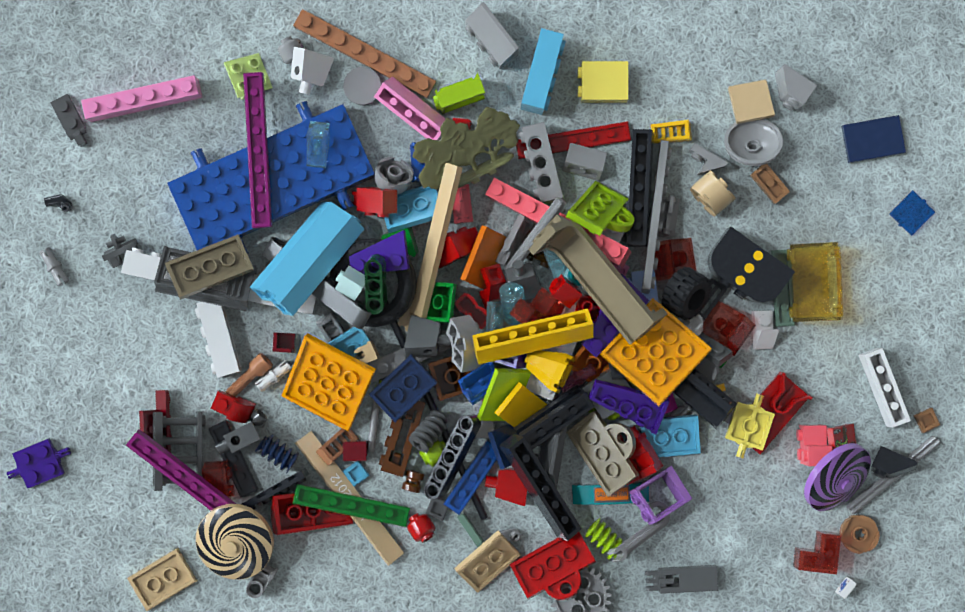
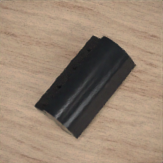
M694 369L673 391L676 396L716 430L737 406L735 401L697 369Z

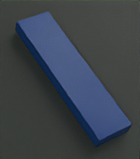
M488 440L485 441L443 503L458 515L461 514L497 460L492 445Z

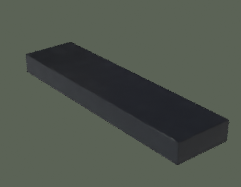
M227 420L208 428L215 444L225 440L224 435L232 432ZM235 438L231 439L233 445L237 444ZM229 450L221 454L240 498L259 489L241 450L231 453Z

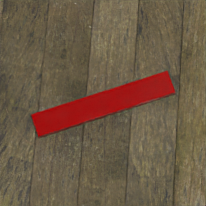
M628 121L548 134L552 154L568 151L570 143L590 148L631 141ZM534 138L530 142L531 148L535 150L539 149L542 145L541 140L538 138ZM518 139L516 145L518 159H524V151L527 150L526 143H522L521 139Z

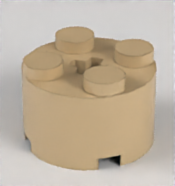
M711 170L690 189L694 198L698 202L700 201L705 206L704 209L714 217L736 199L732 192L726 189L728 187L727 183L722 178L718 179Z

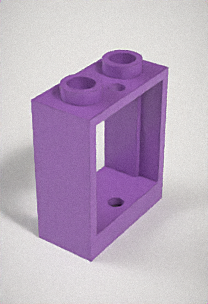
M672 466L665 468L629 491L632 502L639 507L643 520L648 522L649 525L658 522L692 499ZM662 477L677 502L654 515L640 491Z

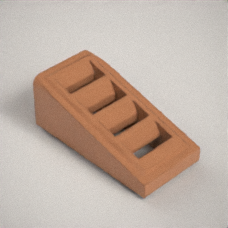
M342 428L316 451L328 466L343 454V447L336 438L342 444L347 442L342 433L350 441H357L359 439L351 429L348 432ZM331 443H332V444L335 446V448L339 451L338 453H337V452L333 449V447L330 445Z

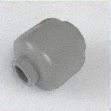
M289 36L281 40L282 44L278 47V52L283 62L292 66L294 47L303 49L304 47L300 39H292Z

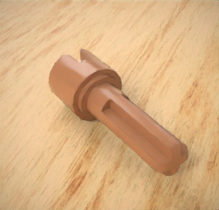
M260 352L249 362V369L227 388L225 392L236 397L257 376H264L273 367L272 362Z

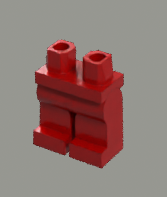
M635 425L630 427L636 439V448L629 460L639 476L627 485L654 474L663 467L658 455L646 438L645 432L640 434ZM620 434L621 441L626 443V441H624L623 437Z

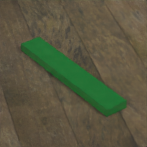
M299 484L296 485L292 503L401 527H407L410 511L408 507Z

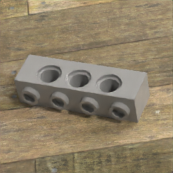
M541 122L522 127V132H519L521 142L526 143L527 150L524 151L526 162L530 161L532 169H529L531 181L535 180L537 187L533 188L535 198L540 199V202H545L557 197H563L545 123ZM534 138L540 139L542 143L541 147L537 150L532 149L530 146V142ZM538 157L545 158V167H536L535 160ZM542 176H548L551 179L549 186L543 187L539 181Z

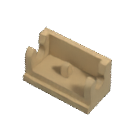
M368 341L366 345L354 351V353H361V356L364 358L359 360L366 364L380 358L373 341Z

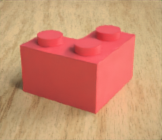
M799 425V429L796 431L797 441H800V449H797V458L801 464L816 466L825 455L832 451V446L827 445V425Z

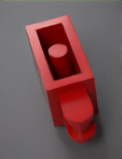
M377 187L357 188V191H352L354 195L352 204L357 205V211L365 212L364 215L374 216L377 213V217H389V214L397 213V190L395 189L382 190Z

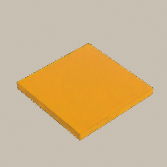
M652 298L646 304L650 311L655 310L657 312L663 308L667 315L648 333L632 344H629L622 334L619 333L600 355L655 404L660 406L712 351V348Z
M307 333L304 336L281 396L349 432L376 369Z

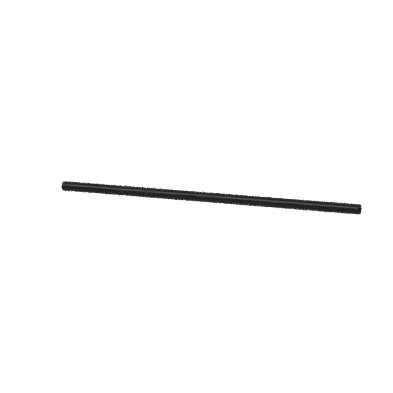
M372 281L375 287H380L378 282ZM396 320L390 325L402 349L405 346L406 339ZM429 391L424 395L430 411L435 410L439 412ZM448 430L442 432L445 443H447L450 437ZM463 463L459 469L460 476L466 471ZM475 492L471 499L480 519L484 520L488 516L477 492Z

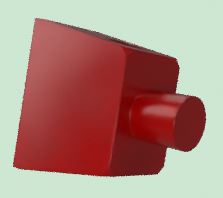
M513 468L499 469L498 477L486 475L485 487L496 488V498L525 506L527 489Z

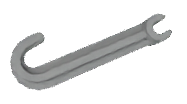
M660 501L648 504L651 509L658 507L660 511L667 508ZM670 514L656 523L647 524L618 547L610 549L608 555L617 554V557L612 562L624 561L630 552L669 523Z

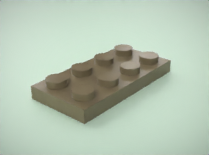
M239 235L165 263L180 300L254 271Z

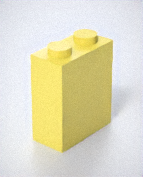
M582 61L581 67L577 69V78H581V86L577 88V96L581 97V103H627L628 61Z

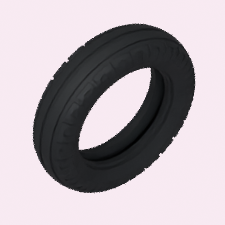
M363 239L353 243L331 269L330 278L338 283L336 278L340 271L345 272L348 266H350L349 256L382 241V239ZM410 259V269L396 271L398 289L394 299L379 314H371L365 324L366 327H381L391 324L402 317L411 306L416 293L417 280L415 269Z

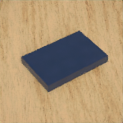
M899 115L841 126L848 163L906 153Z
M411 354L369 395L396 422L438 382Z

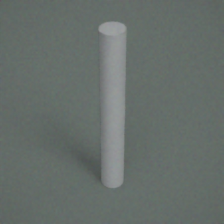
M374 400L372 403L367 451L375 452L380 406Z

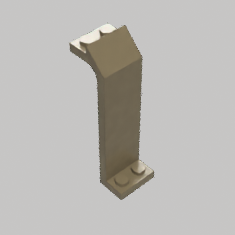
M556 215L532 241L534 244L529 248V251L533 255L544 250L554 252L629 344L643 337L667 315L663 308L657 312L655 310L650 311L580 224Z

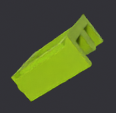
M477 72L474 79L471 77L440 88L439 92L436 89V96H433L437 111L441 110L442 114L484 100L485 90Z

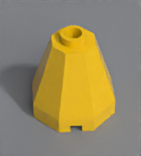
M539 350L528 353L524 363L527 364L526 368L548 389L559 394L561 390L557 388L565 385L573 367L570 365V361L574 362L575 358L566 353Z

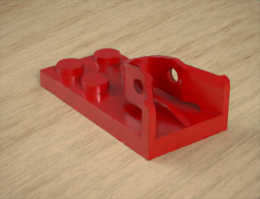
M779 372L760 394L764 396L760 407L765 411L775 414L763 451L804 403L813 398L792 382L784 372ZM752 448L759 455L763 452L762 450Z

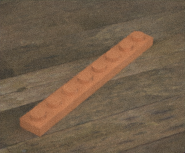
M303 9L293 25L296 29L387 78L394 77L406 88L426 99L436 84V81Z

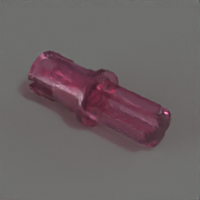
M590 363L578 371H573V375L568 377L561 389L567 391L577 384L582 385L583 381L597 374L596 369Z

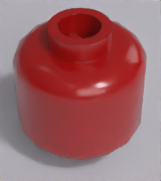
M416 513L409 518L410 523L407 526V530L416 542L421 541L424 543L435 535L436 527L427 514L419 515V513Z

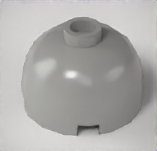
M394 157L383 158L378 162L375 169L374 178L377 187L382 190L395 189L397 190V195L405 192L413 180V169L403 160L399 162L395 161Z

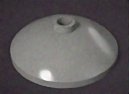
M765 119L740 124L735 122L728 128L724 138V146L729 156L735 161L749 166L764 165L773 161L780 154L783 145V137L780 130L773 123Z

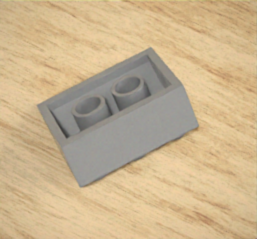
M484 2L481 3L465 20V29L471 37H476L478 40L476 44L482 52L486 50L489 54L488 60L494 67L498 66L501 69L518 56L519 47Z

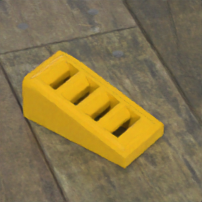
M689 120L651 124V129L654 132L653 144L661 143V140L669 141V143L692 141L691 123ZM684 126L685 135L682 136L681 127ZM673 127H677V136L675 137ZM657 128H661L662 138L658 139ZM665 128H669V137L667 138Z

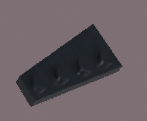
M304 468L240 505L255 510L257 509L255 507L256 504L260 502L263 505L272 500V495L276 493L282 495L290 490V485L305 482L309 472Z

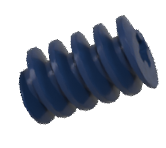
M273 434L269 437L265 436L255 452L258 453L262 450L261 457L268 455V462L275 459L274 466L281 463L280 470L283 471L288 468L287 474L296 462L299 452L292 455V447L286 451V443L279 446L280 439L273 442Z

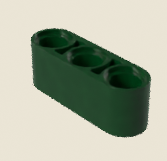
M374 254L369 258L364 267L365 299L368 312L379 314L387 303L386 261L382 255ZM371 262L377 263L379 268H374ZM372 281L378 282L380 287H375ZM373 300L379 301L380 305H375Z

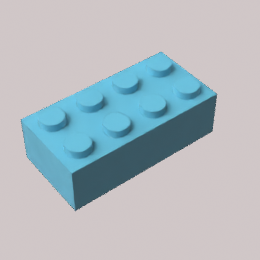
M541 28L521 102V110L540 115L543 114L544 110H548L551 96H548V92H553L556 81L553 74L558 73L561 59H558V55L562 56L566 43L565 40H562L564 34Z

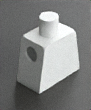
M294 47L291 78L301 81L299 93L310 95L312 84L324 85L334 61L333 57Z

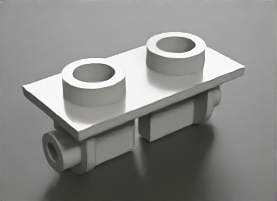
M662 196L661 202L665 203L664 213L660 214L659 221H663L661 233L658 232L657 234L674 236L680 199L674 196Z

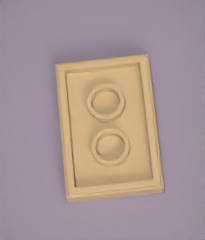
M498 530L454 569L478 593L505 570L509 564L520 557L521 554Z
M179 548L127 578L146 611L198 581Z

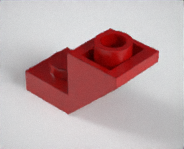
M500 264L482 268L480 271L487 288L479 293L487 310L503 304L506 280Z

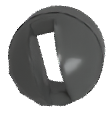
M256 409L251 414L250 420L253 425L260 426L267 421V417L261 410Z

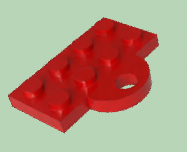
M578 532L568 541L558 537L509 565L528 600L543 591H546L549 596L556 600H568L574 597L581 587L579 571L594 564L596 561L580 532ZM564 584H570L572 589L570 593L563 594L561 587Z

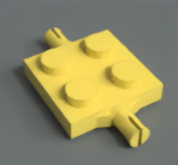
M756 393L753 404L736 402L737 406L733 411L725 438L735 441L739 445L737 457L744 459L747 448H756L762 451L764 449L775 414L765 411L760 407L763 395Z

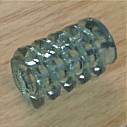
M515 282L505 283L499 289L504 320L510 325L521 324L528 315L524 289Z

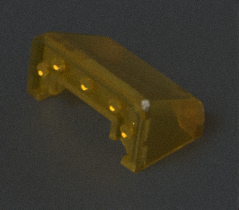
M840 243L790 245V249H787V260L791 261L792 268L795 271L793 274L794 303L793 307H789L790 318H793V322L843 320Z

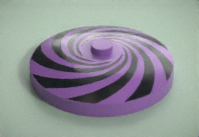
M849 443L839 446L825 455L813 468L806 481L804 497L807 503L815 510L829 511L848 501L867 478L871 466L869 453L862 446Z

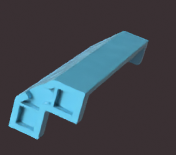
M321 202L253 282L250 288L262 300L271 301L284 315L294 316L364 231L363 226L360 224L361 221L333 202Z

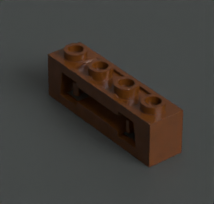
M419 400L407 411L405 416L406 419L412 420L415 410L417 411L415 421L410 425L402 451L404 453L402 464H399L402 454L395 452L392 460H390L392 450H395L404 419L401 417L396 422L392 420L390 428L393 431L391 436L387 435L384 446L387 447L385 455H381L379 465L382 467L380 471L400 477L404 476L413 447L409 442V437L420 424L426 402Z

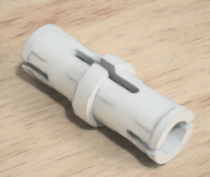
M284 360L273 370L270 369L264 377L255 382V385H257L261 392H264L275 382L278 383L280 378L292 370V367Z

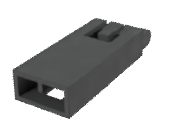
M716 565L658 568V570L645 571L646 576L653 575V578L645 579L646 583H653V586H646V591H659L660 594L719 591ZM666 575H679V583H674V578L666 579Z

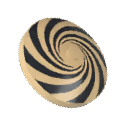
M225 504L211 510L200 522L196 532V548L201 560L212 572L224 578L240 580L250 578L264 569L273 553L274 537L268 522L257 511L240 504Z

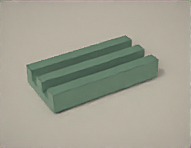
M465 512L457 515L458 520L478 548L485 541Z

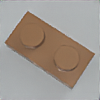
M768 164L761 165L750 175L773 204H776L790 192Z

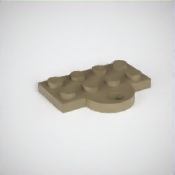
M596 410L566 432L607 497L612 496L639 476L629 460L635 451L636 439L631 429L621 423L606 425ZM622 432L627 435L626 443L620 439Z

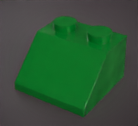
M435 282L427 318L425 319L436 322H450V318H453L457 284Z

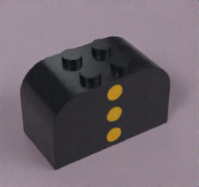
M733 227L725 230L708 256L709 270L719 279L718 283L726 289L732 288L735 290L733 294L742 300L747 299L755 303L768 302L775 299L795 273L794 270Z

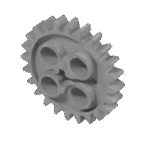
M588 567L579 571L581 577H585L589 582L588 587L585 589L580 588L579 592L585 593L584 600L590 607V612H608L609 610L605 607V604L609 605L611 602L606 599L612 596V594L606 593V590L610 588V586H604L607 579L600 580L599 578L602 573L600 572L595 575V568L590 572ZM564 584L561 587V592L564 588L572 589L571 585ZM577 594L568 600H556L549 597L550 600L555 601L551 605V607H557L555 612H572L574 605H581L583 612H588L582 601L575 599ZM591 594L599 596V603L597 605L589 603L588 597Z

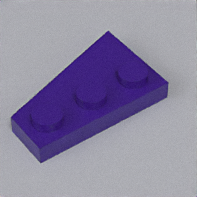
M405 230L349 256L350 266L365 274L364 267L366 262L372 255L380 254L385 258L386 272L410 269ZM371 262L374 268H379L377 263Z

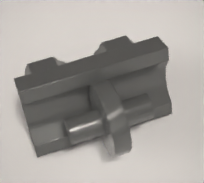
M116 234L110 235L111 241L106 243V246L108 248L114 246V248L104 252V255H102L103 260H108L112 268L121 265L123 261L120 254L126 253V250L132 251V248H137L138 242L136 238L121 244L126 241L125 236L118 238Z

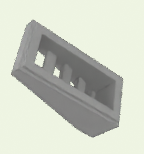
M333 312L316 321V325L328 342L332 341L331 338L345 332ZM331 320L333 321V323H331L327 327H324V324ZM334 327H337V330L328 334L329 330L333 329Z

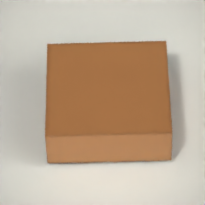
M931 407L913 415L921 433H925L940 425Z

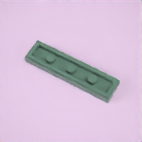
M791 249L771 250L772 256L792 269ZM792 277L774 299L775 327L795 326Z

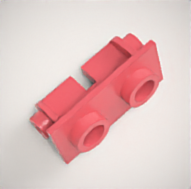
M469 184L457 190L453 206L454 224L473 222Z

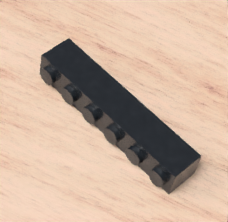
M633 129L628 210L634 217V223L631 229L627 231V245L631 247H647L654 142V132L652 129Z
M512 434L499 447L555 535L566 541L570 540L582 528L523 436Z

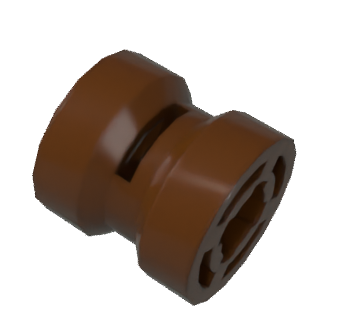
M407 469L405 474L406 481L403 482L402 489L420 493V483L424 480L425 474Z

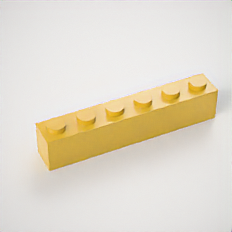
M583 309L472 335L478 365L594 338L593 322L589 310Z

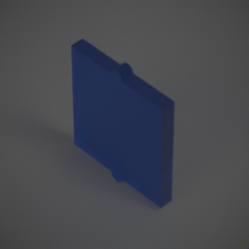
M912 190L889 215L899 223V227L902 226L912 236L935 211L926 203L925 199L922 200Z

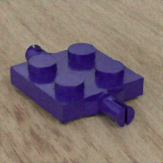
M50 438L12 453L17 468L7 471V476L11 479L20 475L27 489L64 474L61 458L70 455L71 451H68L70 450L69 447L57 451Z

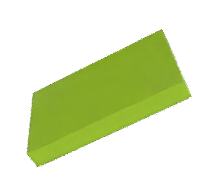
M495 368L477 418L480 421H505L494 412L518 382L525 387L527 386L531 372L528 369Z

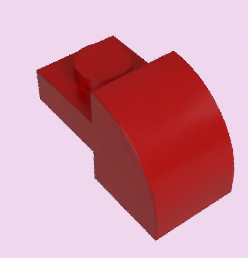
M219 390L210 409L227 416L226 419L247 423L256 404L240 396L236 398Z

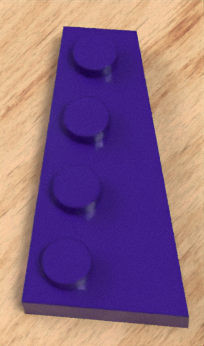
M621 274L646 305L649 300ZM600 309L597 319L593 322L594 338L582 340L581 344L594 357H597L620 332Z
M595 379L589 395L590 400L610 411L613 410L619 413L625 419L628 418L634 421L638 426L647 428L655 435L670 402L667 398L658 406L642 391Z

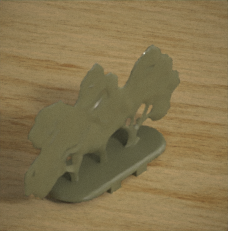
M486 107L478 116L475 130H469L467 124L461 122L456 124L454 120L446 118L440 128L442 137L440 141L427 138L417 142L414 146L412 157L420 163H425L418 176L423 188L430 187L436 190L440 188L445 163L457 166H472V169L461 174L458 188L470 182L473 185L480 182L479 177L487 173L490 176L497 173L496 168L506 164L514 157V154L511 152L499 155L497 153L501 147L513 148L517 145L518 138L516 132L520 124L516 120H510L508 113L498 112L490 107ZM497 139V147H493L494 151H492V140ZM501 139H503V141H504V143H503L502 145H500V140H501ZM478 154H490L491 159L477 166L475 157Z

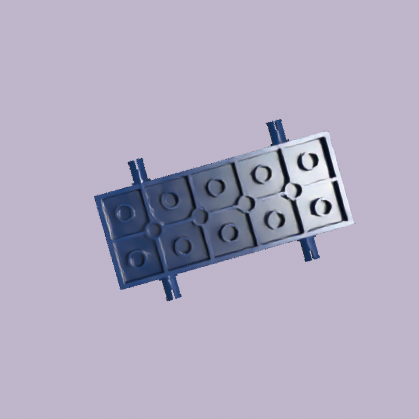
M301 102L304 110L300 103L296 105V108L302 118V122L267 138L272 223L332 196H337L344 211L348 209L345 201L348 207L352 208L354 205L347 190L374 178L375 172L344 104L313 116L308 102ZM247 147L212 163L207 162L202 148L196 149L197 152L192 151L191 155L197 169L167 184L196 249L199 250L239 235L247 254H249L242 238L261 228H252Z

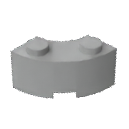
M471 315L450 318L446 334L452 346L451 361L461 373L473 371L482 365H478L472 335L480 334L479 325L473 320Z

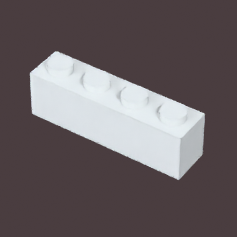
M205 302L196 303L197 308H195L197 318L201 319L202 322L200 330L203 338H206L208 343L206 345V352L213 361L211 364L213 374L219 378L241 372L242 367L225 307Z
M875 348L859 354L885 425L893 428L911 421L883 348Z

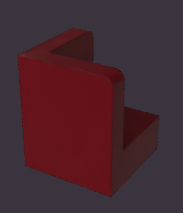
M274 332L272 352L295 353L296 334Z
M367 440L343 442V461H367Z

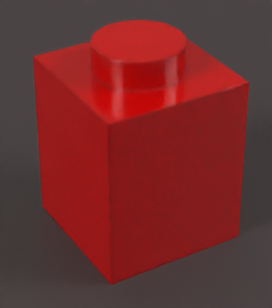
M562 274L555 278L549 287L552 296L569 309L583 295L579 287Z

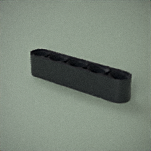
M470 414L459 418L424 487V494L428 499L434 500L447 494L481 427V421L477 418V415ZM468 419L471 421V428L468 426ZM460 436H461L462 439H463V443H462V444H461L460 441H459V437H460ZM451 453L454 454V461L451 459ZM443 469L446 472V477L443 476ZM435 486H436L437 489H438V492H437V493H436L435 490H434V487H435Z

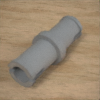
M45 248L48 256L43 250L40 251L39 254L47 266L46 269L49 273L51 272L57 286L63 285L60 277L65 284L69 282L61 268V262L57 261L51 248Z

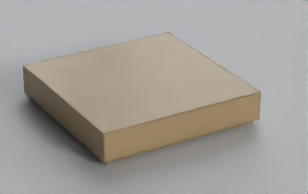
M766 80L728 87L736 124L775 116Z

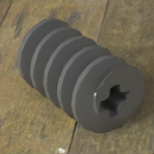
M430 411L424 421L412 432L409 442L416 449L427 453L429 448L433 447L434 442L438 441V437L443 435L442 432L447 430L446 417L438 411Z

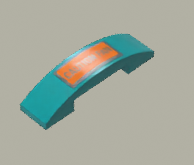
M643 482L625 485L609 497H607L600 485H572L573 504L607 505L633 503L629 491ZM647 486L640 492L646 502H649V486Z

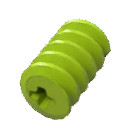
M598 518L588 528L585 537L587 538L592 535L593 537L590 542L598 541L596 548L603 546L604 548L601 553L604 554L610 549L618 547L622 544L623 540L621 538L616 539L617 534L615 532L611 533L612 529L610 527L605 528L606 523L604 521L599 523L601 518ZM617 554L608 555L607 559L616 558Z

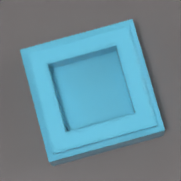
M356 461L343 471L353 487L370 476L360 461Z

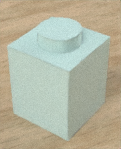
M348 266L345 272L341 270L337 276L336 281L338 284L335 290L355 301L365 285V275Z

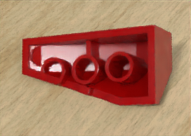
M293 493L276 495L272 498V532L276 535L353 524L351 516L292 504L294 499Z

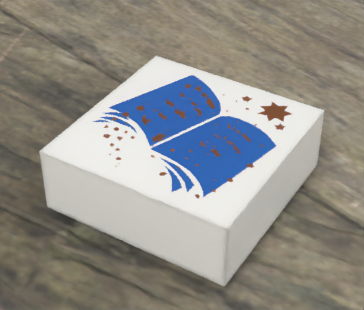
M846 577L835 592L846 599L855 588L856 583Z

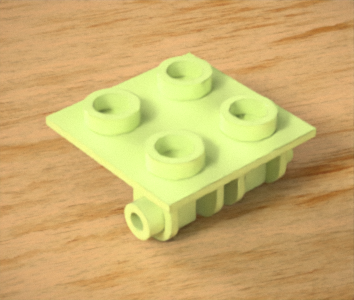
M259 53L224 62L237 98L245 99L243 73L263 72L264 89L269 90L273 88Z

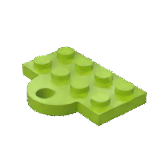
M597 181L588 188L566 215V218L601 236L606 228L615 232H627L634 223L632 213L625 208L629 199Z

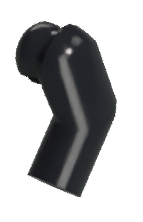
M62 194L44 198L46 207L57 205L63 212H68L72 209V202Z

